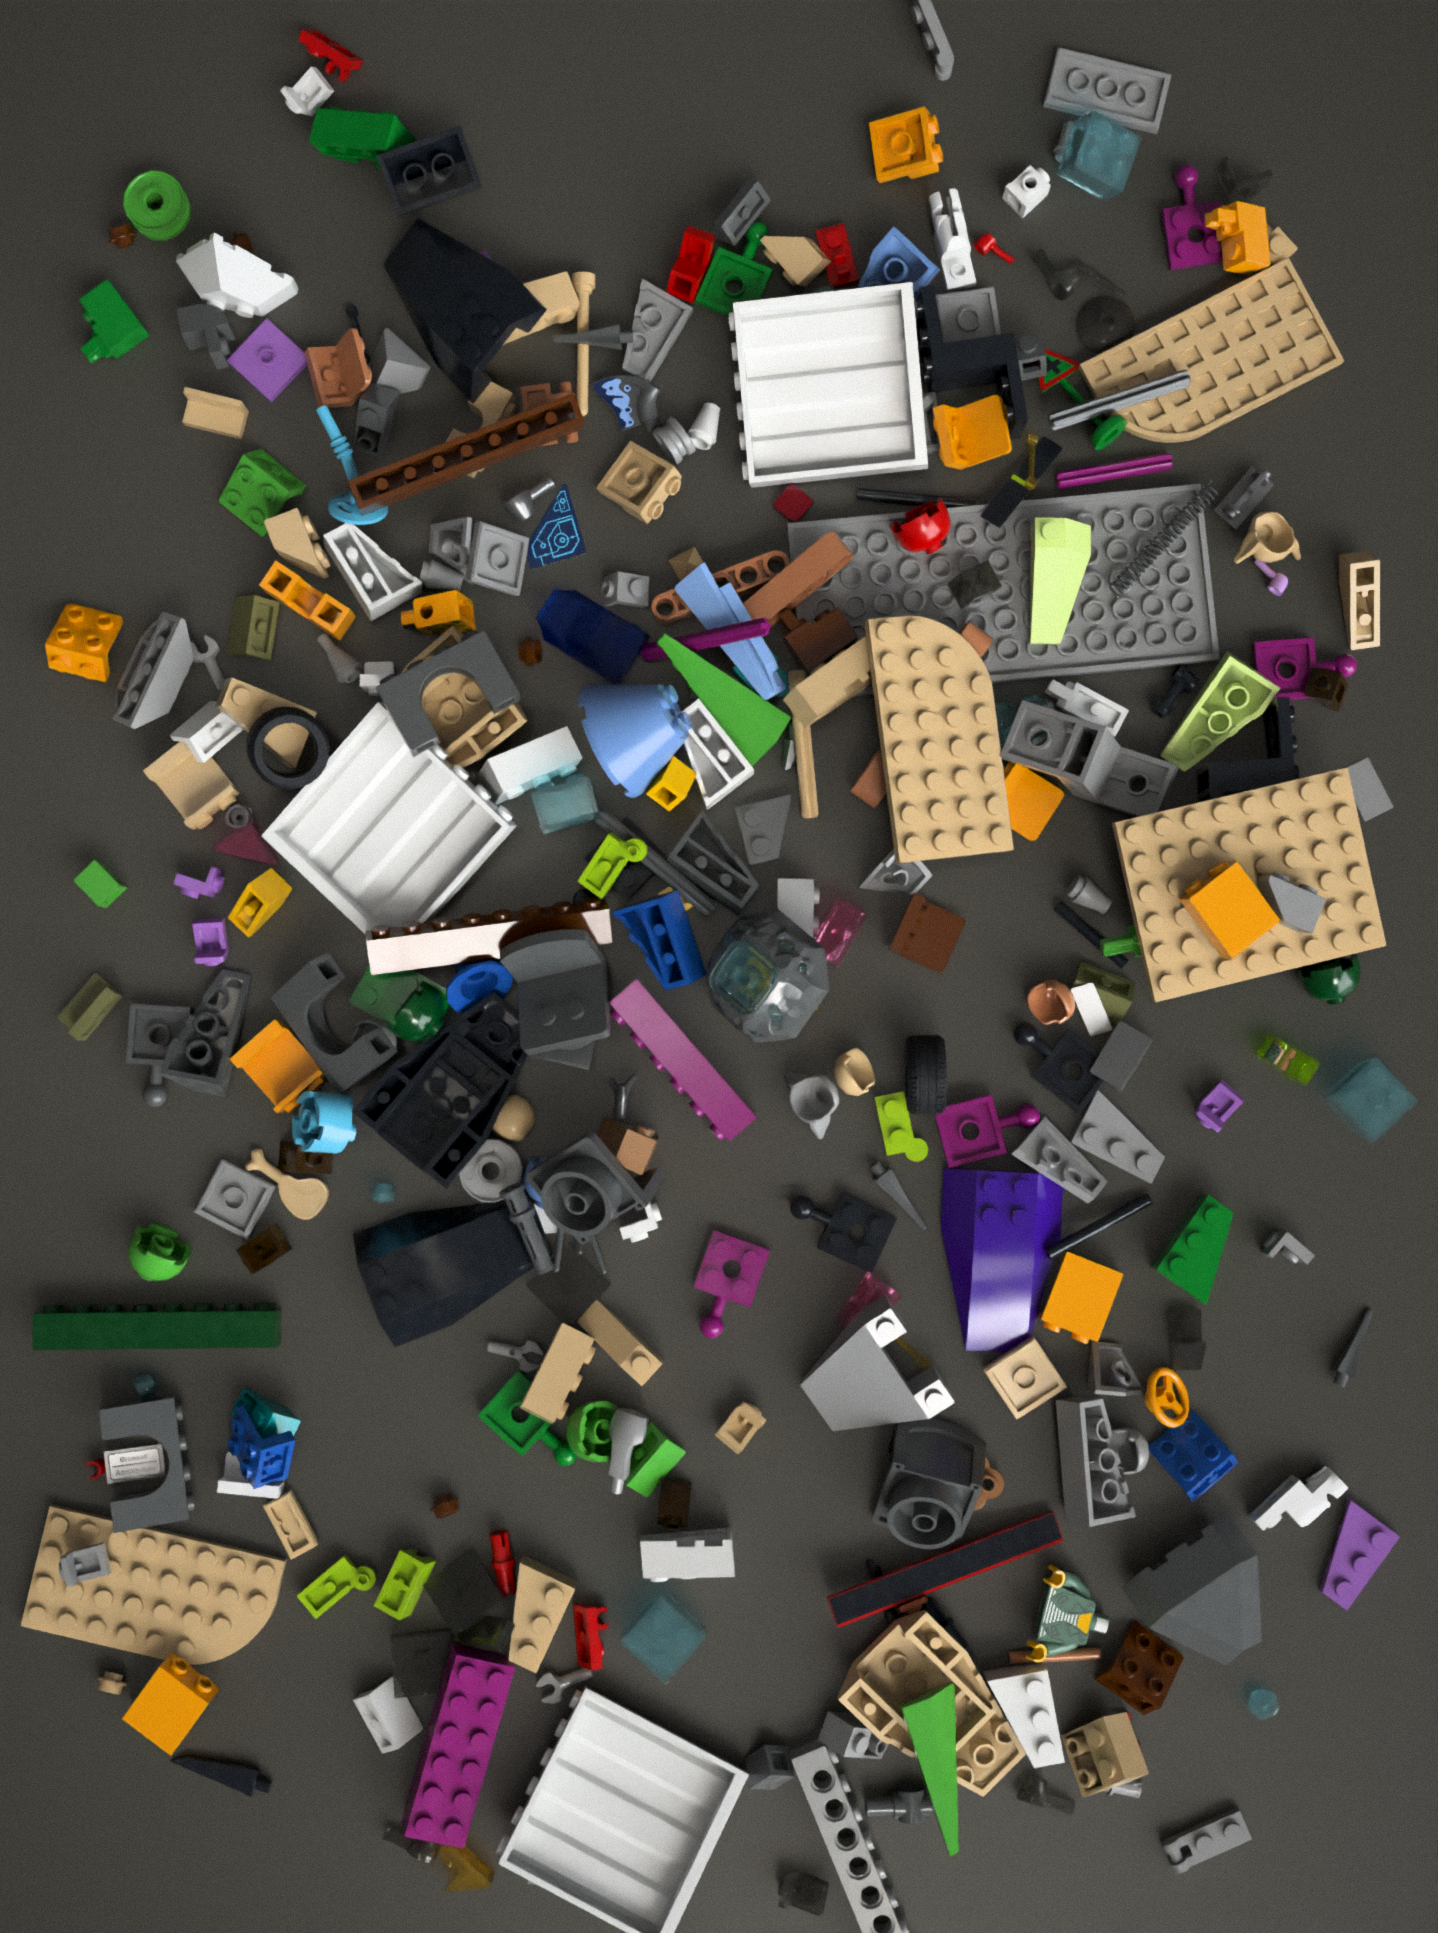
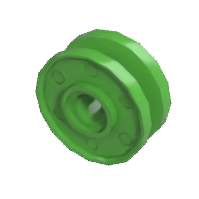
M148 171L139 174L129 183L124 193L123 206L127 217L143 236L151 240L166 241L177 237L185 230L191 219V204L187 194L172 175L163 171ZM162 202L160 208L153 209L155 204Z

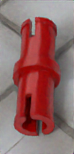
M508 1530L496 1531L497 1535H495V1532L489 1533L493 1554L491 1567L495 1569L498 1595L506 1596L510 1595L509 1591L512 1594L517 1591L513 1570L516 1562L515 1557L511 1556Z

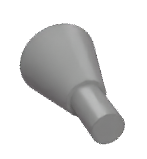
M326 633L320 635L317 641L327 653L337 681L339 683L355 681L359 677L362 664L336 646Z

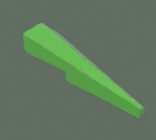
M661 634L656 641L657 645L662 647L671 659L674 668L685 678L689 684L688 687L696 698L700 699L746 760L753 766L777 742L792 717L667 634Z
M953 1682L925 1691L926 1694L898 1704L918 1761L917 1764L950 1857L959 1852L955 1687Z

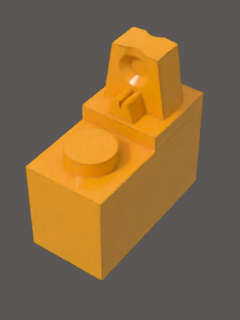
M1235 201L1227 206L1222 205L1211 213L1204 214L1205 226L1216 230L1217 241H1221L1223 268L1225 271L1250 275L1270 266L1265 207Z

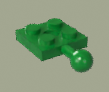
M754 221L745 232L748 241L741 256L718 246L696 296L695 304L729 318V313L734 312V302L760 300L773 271L769 267L752 261L757 247L762 245L760 240L764 236H769V230L763 222ZM731 280H737L742 284V289L737 293H731L726 289V284Z
M518 1370L477 1416L520 1456H523L540 1438L553 1450V1457L559 1465L569 1466L573 1464L577 1458L576 1454L570 1449L567 1441L561 1442L547 1429L551 1423L529 1413V1417L524 1421H518L513 1417V1407L521 1405L532 1382L521 1370Z

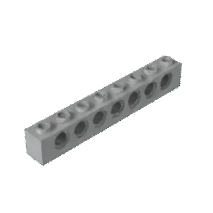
M818 1739L791 1750L792 1764L862 1933H910L904 1916L898 1918L895 1911L899 1904L893 1889H886L883 1879L887 1877L880 1859L875 1861L871 1850L875 1849L871 1835L868 1830L863 1832L859 1821L863 1820L857 1802H850L847 1792L851 1791L847 1777L845 1773L840 1775L835 1765L839 1762L837 1753L818 1741ZM820 1770L830 1773L829 1778L825 1781L816 1780L814 1775ZM832 1799L842 1802V1805L835 1810L826 1807L827 1802ZM843 1828H850L854 1831L853 1835L849 1838H841L838 1832ZM855 1857H862L866 1860L860 1867H854L850 1864V1861ZM867 1886L877 1888L876 1893L871 1896L864 1895L862 1890ZM879 1915L889 1917L885 1924L874 1922V1919Z

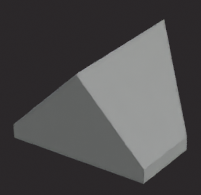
M386 328L374 352L371 383L398 391L400 394L415 391L422 387L431 367L389 328Z
M463 517L431 524L429 554L434 555L449 568L464 573L463 579L465 580L475 525L471 517Z
M893 849L859 888L909 894L912 896L933 875L921 861L896 864Z
M1092 1341L1088 1389L1094 1394L1131 1396L1146 1393L1144 1386L1122 1351V1344Z

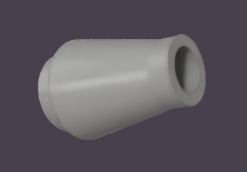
M431 560V562L424 561L419 580L422 582V585H426L425 588L454 589L460 591L464 573L457 572L434 560Z
M1077 875L1066 890V895L1070 897L1071 902L1093 909L1101 914L1106 913L1112 904V899L1104 894L1087 876L1083 878Z

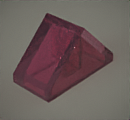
M252 822L215 844L213 850L220 854L277 867L279 864V860L270 845L262 837V832Z

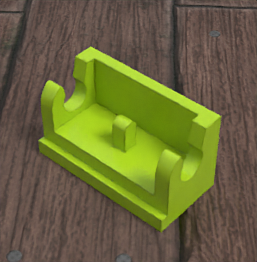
M415 1549L399 1550L374 1604V1607L398 1620L412 1615L437 1561L430 1556H425L424 1558L416 1555L417 1550Z

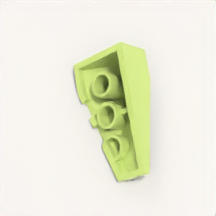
M1035 518L1031 524L1030 644L1060 645L1091 556L1090 525L1068 518Z

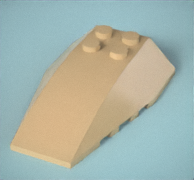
M454 626L450 627L410 661L401 673L407 671V667L417 660L422 659L426 661L434 657V652L441 647L457 645L461 642V638L464 635ZM449 673L435 678L426 687L422 697V708L439 737L440 743L438 746L448 754L446 759L453 766L458 764L464 768L484 758L527 722L519 702L493 714L475 682L461 674Z
M926 1610L898 1618L852 1663L837 1698L879 1740L888 1745L892 1744L904 1754L916 1758L898 1704L926 1694L925 1691L953 1682L955 1687L957 1783L984 1797L1026 1755V1752L966 1649Z

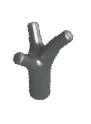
M633 1073L625 1084L621 1083L618 1085L613 1078L608 1080L615 1096L614 1118L626 1119L627 1098L632 1084L638 1078L636 1073Z

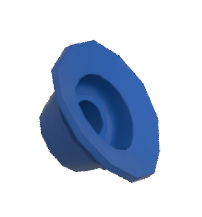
M481 960L458 963L455 967V976L446 986V1000L456 1012L465 1013L492 992L504 999L512 986L513 976L500 962Z

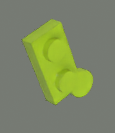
M609 833L577 882L600 899L604 898L628 861L639 862L646 857L648 852L646 843L640 838H631L625 842L615 833Z
M904 1091L874 1097L886 1156L905 1153L906 1157L911 1161L919 1162L924 1160L928 1154V1146L924 1140L914 1138Z
M345 1554L304 1588L297 1597L312 1616L317 1619L353 1587L361 1591L371 1589L376 1583V1572L367 1565L357 1568Z

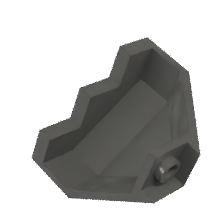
M1230 1516L1210 1524L1200 1531V1536L1194 1538L1189 1543H1182L1164 1555L1165 1558L1153 1568L1148 1566L1123 1587V1590L1150 1629L1225 1666L1244 1650L1262 1642L1257 1554Z

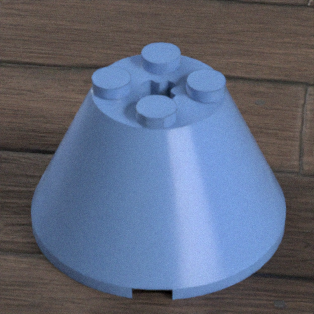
M662 684L587 685L579 691L578 706H584L586 718L581 721L590 746L614 785L621 783L627 789L624 791V794L630 798H636L644 793L688 737L687 730L692 728L688 714L681 712L677 704L679 698L672 685L666 687Z

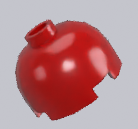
M939 498L935 505H933L932 501H928L906 512L905 521L898 524L897 521H893L890 524L889 528L902 548L914 553L925 551L928 555L942 547L941 541L947 537L951 528V518L942 498Z

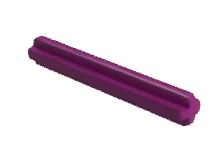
M1166 452L1062 470L1056 473V484L1061 489L1165 471L1172 467V456Z

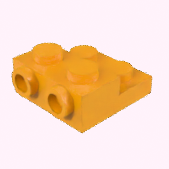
M925 106L869 122L876 179L879 183L905 176L915 179L939 172L938 163L943 162V153L940 144H935L934 134L939 133V124L936 116L931 115Z

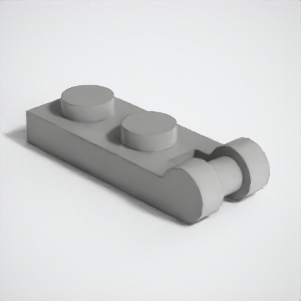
M914 0L911 7L912 18L916 25L920 24L923 31L922 41L927 51L931 50L936 62L935 77L942 81L947 80L951 76L954 64V55L931 0Z
M1235 1807L1164 1839L1161 1845L1164 1852L1169 1854L1171 1858L1170 1866L1173 1873L1181 1874L1193 1865L1252 1840V1837L1240 1810ZM1188 1845L1190 1852L1182 1855L1181 1847Z

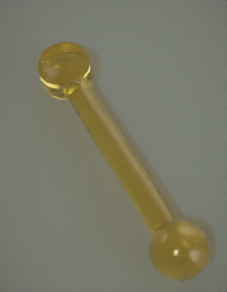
M1030 434L1027 437V443L1029 444V467L1025 487L1028 490L1035 489L1037 485V480L1034 478L1035 444L1038 442L1036 434Z
M900 1337L895 1339L902 1348L918 1361L920 1368L927 1369L930 1366V1360L927 1357H921Z

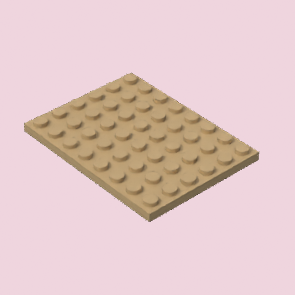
M1348 767L1112 823L1152 1002L1168 1000L1387 946ZM1224 860L1225 863L1237 861L1262 896L1263 893L1258 883L1259 877L1261 875H1272L1273 872H1277L1289 877V883L1297 887L1300 884H1305L1317 889V895L1325 898L1326 901L1313 933H1300L1277 923L1237 956L1229 959L1220 956L1179 899L1186 894L1185 888L1198 879L1202 882L1211 875L1209 870Z

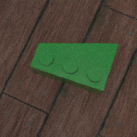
M331 106L330 109L317 108L309 138V143L323 156L356 164L359 163V159L376 162L377 169H381L376 157L377 155L418 141L398 120V116L391 112L382 111L381 114L370 113L364 109L345 111L335 106Z
M1201 1193L1150 1267L1198 1302L1207 1305L1234 1212L1210 1195Z

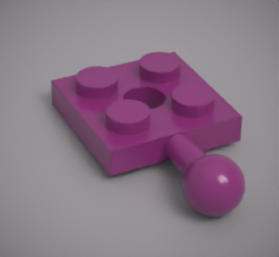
M1183 165L1175 173V183L1179 188L1183 189L1184 206L1164 208L1161 211L1169 271L1223 263L1221 241H1217L1216 230L1205 226L1204 214L1211 213L1214 209L1221 207L1222 202L1218 200L1196 203L1194 186L1198 181L1199 175L1197 169L1192 165ZM1198 229L1202 233V241L1192 242L1188 238V230Z
M1314 637L1261 641L1252 644L1254 669L1280 687L1273 700L1278 697H1289V700L1314 699L1304 694V689L1313 667L1341 672L1344 677L1353 675L1357 669L1356 659L1350 654H1340L1334 661L1316 662ZM1280 663L1291 665L1293 674L1290 678H1284L1279 674L1278 666Z
M992 1095L946 1106V1109L941 1114H934L947 1167L952 1168L1006 1154L1007 1150L1001 1129L1016 1125L1024 1128L1036 1126L1040 1119L1038 1109L1031 1104H1025L1019 1107L1015 1114L998 1118ZM969 1122L974 1123L978 1128V1134L973 1140L965 1139L961 1132L962 1127Z
M713 1230L693 1286L696 1289L716 1295L710 1314L704 1316L700 1321V1331L705 1337L716 1338L722 1333L724 1325L721 1316L727 1300L749 1308L751 1307L770 1250ZM728 1260H735L740 1264V1273L734 1278L727 1277L723 1272V1266Z

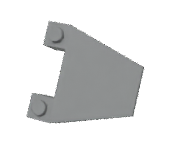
M886 1295L857 1313L800 1382V1386L832 1431L930 1419L955 1403L949 1387L934 1365L906 1381L883 1348L907 1332L902 1318Z

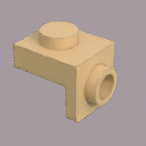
M743 1401L733 1409L715 1433V1436L736 1454H739L756 1431L764 1425L766 1419L761 1416V1411L755 1405Z

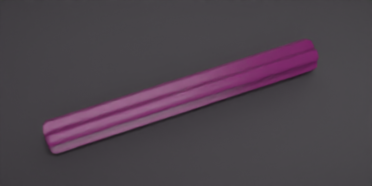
M763 617L674 637L673 639L693 652L766 636L769 634L771 625L768 623L767 618ZM656 642L644 644L641 650V655L644 656L646 661L668 657L662 647H659Z

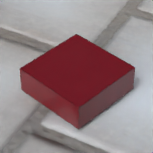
M791 482L774 502L772 508L789 522L796 523L800 521L814 504V500Z

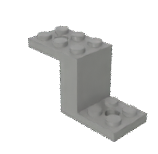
M1024 700L1021 702L1000 754L1003 760L1058 777L1073 796L1136 817L1162 811L1179 769L1176 764L1121 747L1105 726ZM1042 731L1047 733L1048 738L1043 745H1033L1032 740L1036 733ZM1137 778L1146 779V787L1140 792L1132 791V782Z

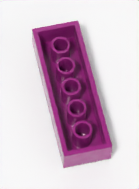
M637 979L609 1002L613 1007L609 1011L610 1014L621 1026L626 1023L633 1030L629 1036L641 1049L645 1046L648 1047L653 1053L649 1059L661 1072L665 1068L673 1076L669 1082L680 1094L685 1091L693 1099L689 1105L700 1118L706 1114L713 1122L709 1128L720 1141L724 1137L731 1141L757 1118Z
M452 1643L401 1820L404 1837L464 1848L515 1671L514 1663L509 1661V1655Z

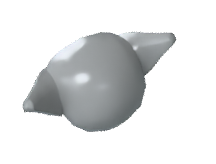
M786 1071L784 1079L791 1089L790 1103L793 1111L802 1121L810 1124L811 1130L818 1139H823L827 1126L830 1123V1115L839 1105L837 1087L825 1075L808 1076L803 1073Z

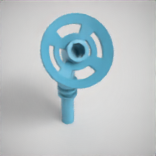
M327 405L316 409L332 441L330 446L335 447L333 452L338 453L336 457L341 459L348 480L358 477L359 474L352 457L353 450L349 449L350 444L345 442L347 438L341 435ZM350 491L332 497L328 502V511L331 516L341 522L366 525L384 519L388 514V506L361 516ZM338 506H341L344 510L348 512L341 510L340 508H338Z

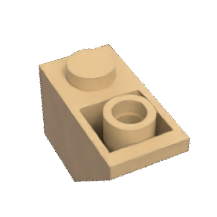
M764 236L760 240L766 247L763 250L765 255L773 263L779 262L785 269L782 272L783 276L793 286L797 284L807 287L831 262L814 240L810 238Z

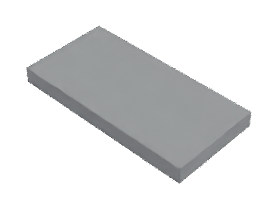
M1058 47L1043 107L1157 134L1172 74Z

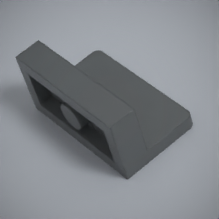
M750 177L714 222L715 226L711 230V234L715 235V238L735 246L771 200L758 180Z
M1122 1021L1118 1022L1092 1066L1091 1074L1111 1085V1088L1122 1093L1152 1043V1038Z

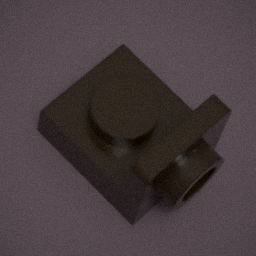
M1313 667L1304 689V694L1307 697L1322 700L1327 709L1339 712L1348 682L1341 672Z

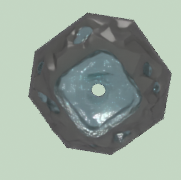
M781 911L743 916L726 930L722 940L715 946L712 957L707 962V986L709 987L712 1007L727 1018L737 1030L744 1033L755 1043L795 1039L830 990L824 947Z

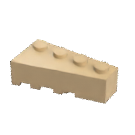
M567 271L523 284L547 310L529 333L516 328L504 344L551 325L569 322L576 316L580 302Z

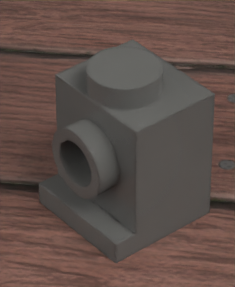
M1025 335L1020 340L1015 341L1021 380L1025 381L1047 376L1046 353L1041 335L1035 337ZM1033 361L1038 362V366L1023 369L1022 364Z

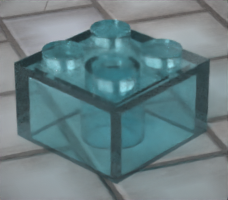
M1093 110L1075 120L1057 175L1103 201L1108 200L1123 192L1142 137Z
M575 774L565 778V783L554 785V782H546L537 785V790L531 792L538 822L545 834L594 821L600 814L593 783L589 776L583 777V774Z
M1376 1056L1365 1057L1322 1097L1364 1142H1375L1418 1102Z
M661 1588L621 1633L620 1643L666 1684L706 1639L707 1629Z

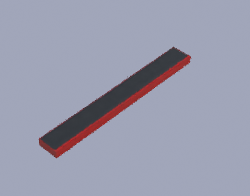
M1048 1511L826 1596L835 1624L839 1628L1064 1540L1054 1512Z

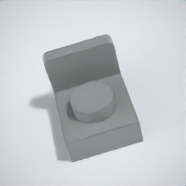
M1283 1230L1272 1232L1263 1243L1265 1248L1261 1251L1266 1257L1273 1258L1281 1248H1284L1281 1253L1294 1264L1299 1261L1308 1265L1315 1256L1290 1233Z

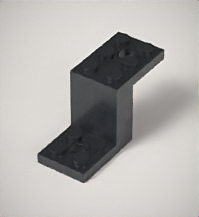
M933 285L921 287L918 298L914 299L916 327L919 326V337H917L919 356H924V366H921L923 384H928L930 393L999 383L996 384V395L1000 396L1003 400L1010 439L1020 438L1028 422L1014 332L942 343Z
M1289 697L1274 699L1263 713L1266 759L1208 762L1196 770L1198 802L1299 779V768L1297 765H1294L1293 755L1297 751V739L1295 735H1292L1291 723H1294L1295 710L1294 706L1290 705Z

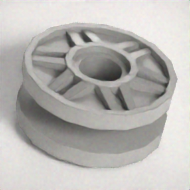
M487 1139L485 1144L460 1172L459 1177L462 1187L471 1197L481 1202L495 1203L504 1200L499 1195L501 1190L522 1181L524 1166L520 1154L512 1145L503 1140ZM488 1162H494L499 1166V1175L495 1179H489L484 1175V1166Z

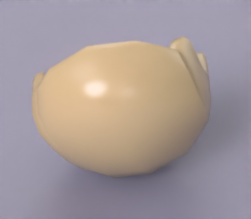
M853 1048L838 1056L834 1063V1079L837 1085L848 1095L859 1096L868 1092V1088L875 1083V1077L871 1063L865 1053L859 1048Z
M509 1095L492 1128L493 1133L497 1138L507 1143L523 1140L531 1132L535 1124V1109L527 1099L519 1095Z

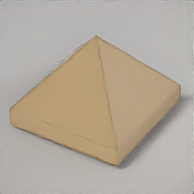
M695 546L669 560L679 581H682L695 568L704 563Z

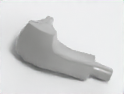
M618 1408L611 1419L609 1434L612 1440V1452L608 1475L613 1477L610 1492L613 1494H622L624 1480H627L630 1475L633 1448L643 1443L649 1417L635 1409Z

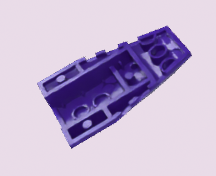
M943 1168L940 1228L944 1240L965 1350L1007 1352L1032 1335L1054 1258L1048 1259L1044 1249L1059 1241L1062 1225L1063 1187L1040 1172L1027 1173Z

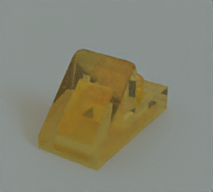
M440 1844L438 1852L441 1854L442 1861L450 1868L456 1867L458 1869L449 1879L445 1891L490 1887L495 1872L466 1846L460 1848Z

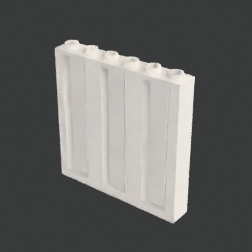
M913 282L733 303L734 312L729 313L730 331H736V342L731 343L733 361H738L739 372L734 373L736 391L741 390L742 402H737L738 421H744V432H739L741 450H746L747 462H742L743 479L749 480L751 488L790 484L791 482L801 483L928 469Z
M377 702L329 757L321 775L312 783L302 788L262 834V837L366 934L365 931L371 930L372 927L378 925H388L390 928L402 926L403 923L408 921H418L420 924L431 922L517 825L511 820L513 815L502 805L497 807L489 800L492 796L485 788L479 784L475 787L467 779L470 775L458 764L453 766L446 759L448 754L440 746L436 745L413 757L384 704Z
M584 1686L582 1692L576 1690L568 1707L573 1710L568 1720L562 1718L554 1736L558 1737L554 1748L548 1747L541 1759L540 1765L544 1766L539 1778L533 1776L525 1794L529 1795V1798L524 1808L519 1805L510 1823L515 1826L510 1836L504 1835L497 1847L496 1853L500 1855L498 1864L627 1933H674L749 1774L742 1768L595 1690Z

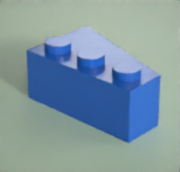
M679 890L630 903L612 912L617 920L621 919L630 932L628 936L633 943L636 942L646 956L644 960L665 990L691 984L707 975Z

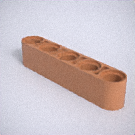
M831 531L804 551L746 600L743 605L752 620L764 617L767 618L768 623L773 627L780 621L778 618L779 614L788 608L792 611L849 563L853 554L836 532Z
M774 550L713 573L712 576L716 583H731L739 598L757 592L778 574L769 570V563L778 561L783 564L784 568L790 563L785 553ZM744 572H752L755 574L756 580L753 583L747 584L740 579V576ZM675 588L657 595L652 601L653 618L660 625H672L695 616L676 593ZM661 604H670L674 608L672 613L667 616L660 615L657 609Z

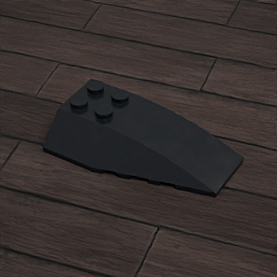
M417 218L383 264L435 364L472 403H475L492 381L483 370L512 332L518 328L529 333L547 310L510 270Z
M494 992L467 1010L450 1025L442 1028L434 1037L425 1043L423 1042L407 1056L392 1064L352 1111L388 1144L446 1189L487 1141L528 1056L520 1047L519 1012Z
M531 1197L527 1198L529 1204L534 1206L533 1199ZM505 1201L409 1212L353 1234L359 1271L377 1319L395 1347L453 1325L534 1267L517 1225L513 1224L509 1219L511 1213ZM535 1208V1215L533 1217L550 1256L553 1252Z

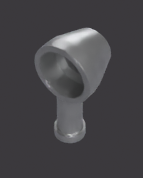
M546 475L543 477V480L528 490L519 493L502 507L509 516L522 523L535 514L533 500L548 490L554 489L555 485L552 479Z

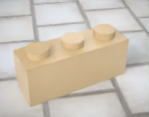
M561 1323L519 1408L551 1424L555 1422L556 1418L562 1420L569 1406V1403L565 1402L570 1390L573 1392L577 1390L583 1377L578 1373L583 1363L587 1365L590 1363L596 1351V1348L592 1346L595 1339L565 1323Z

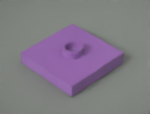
M268 318L227 359L228 363L271 403L307 366L304 352Z

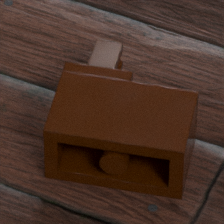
M838 607L831 612L829 609H826L814 618L816 622L814 624L810 620L806 621L804 617L798 620L789 608L779 614L778 617L786 629L781 632L784 637V644L807 676L821 663L827 664L841 650H847L854 645L858 639L857 634Z

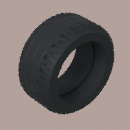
M277 707L265 712L254 722L247 736L246 750L250 764L265 782L278 788L296 789L312 783L321 775L329 759L330 746L324 728L311 714L299 708ZM284 723H296L308 730L313 739V752L310 759L303 767L292 772H279L272 769L266 763L262 754V746L267 734L276 726Z
M911 1035L906 1039V1106L911 1114H941L946 1109L945 1040L940 1035Z

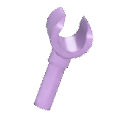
M1256 560L1254 563L1272 580L1267 586L1268 590L1277 596H1281L1288 585L1287 577L1281 573H1276L1265 562Z

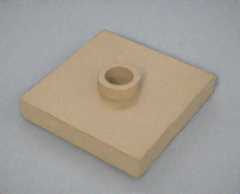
M1033 1335L983 1367L984 1372L1016 1420L1067 1388V1385Z

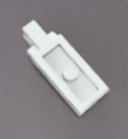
M1052 680L1045 690L1047 695L1058 700L1056 706L1061 708L1062 711L1071 716L1107 727L1113 737L1116 736L1129 712L1128 709L1078 682L1074 684L1068 681L1066 686Z

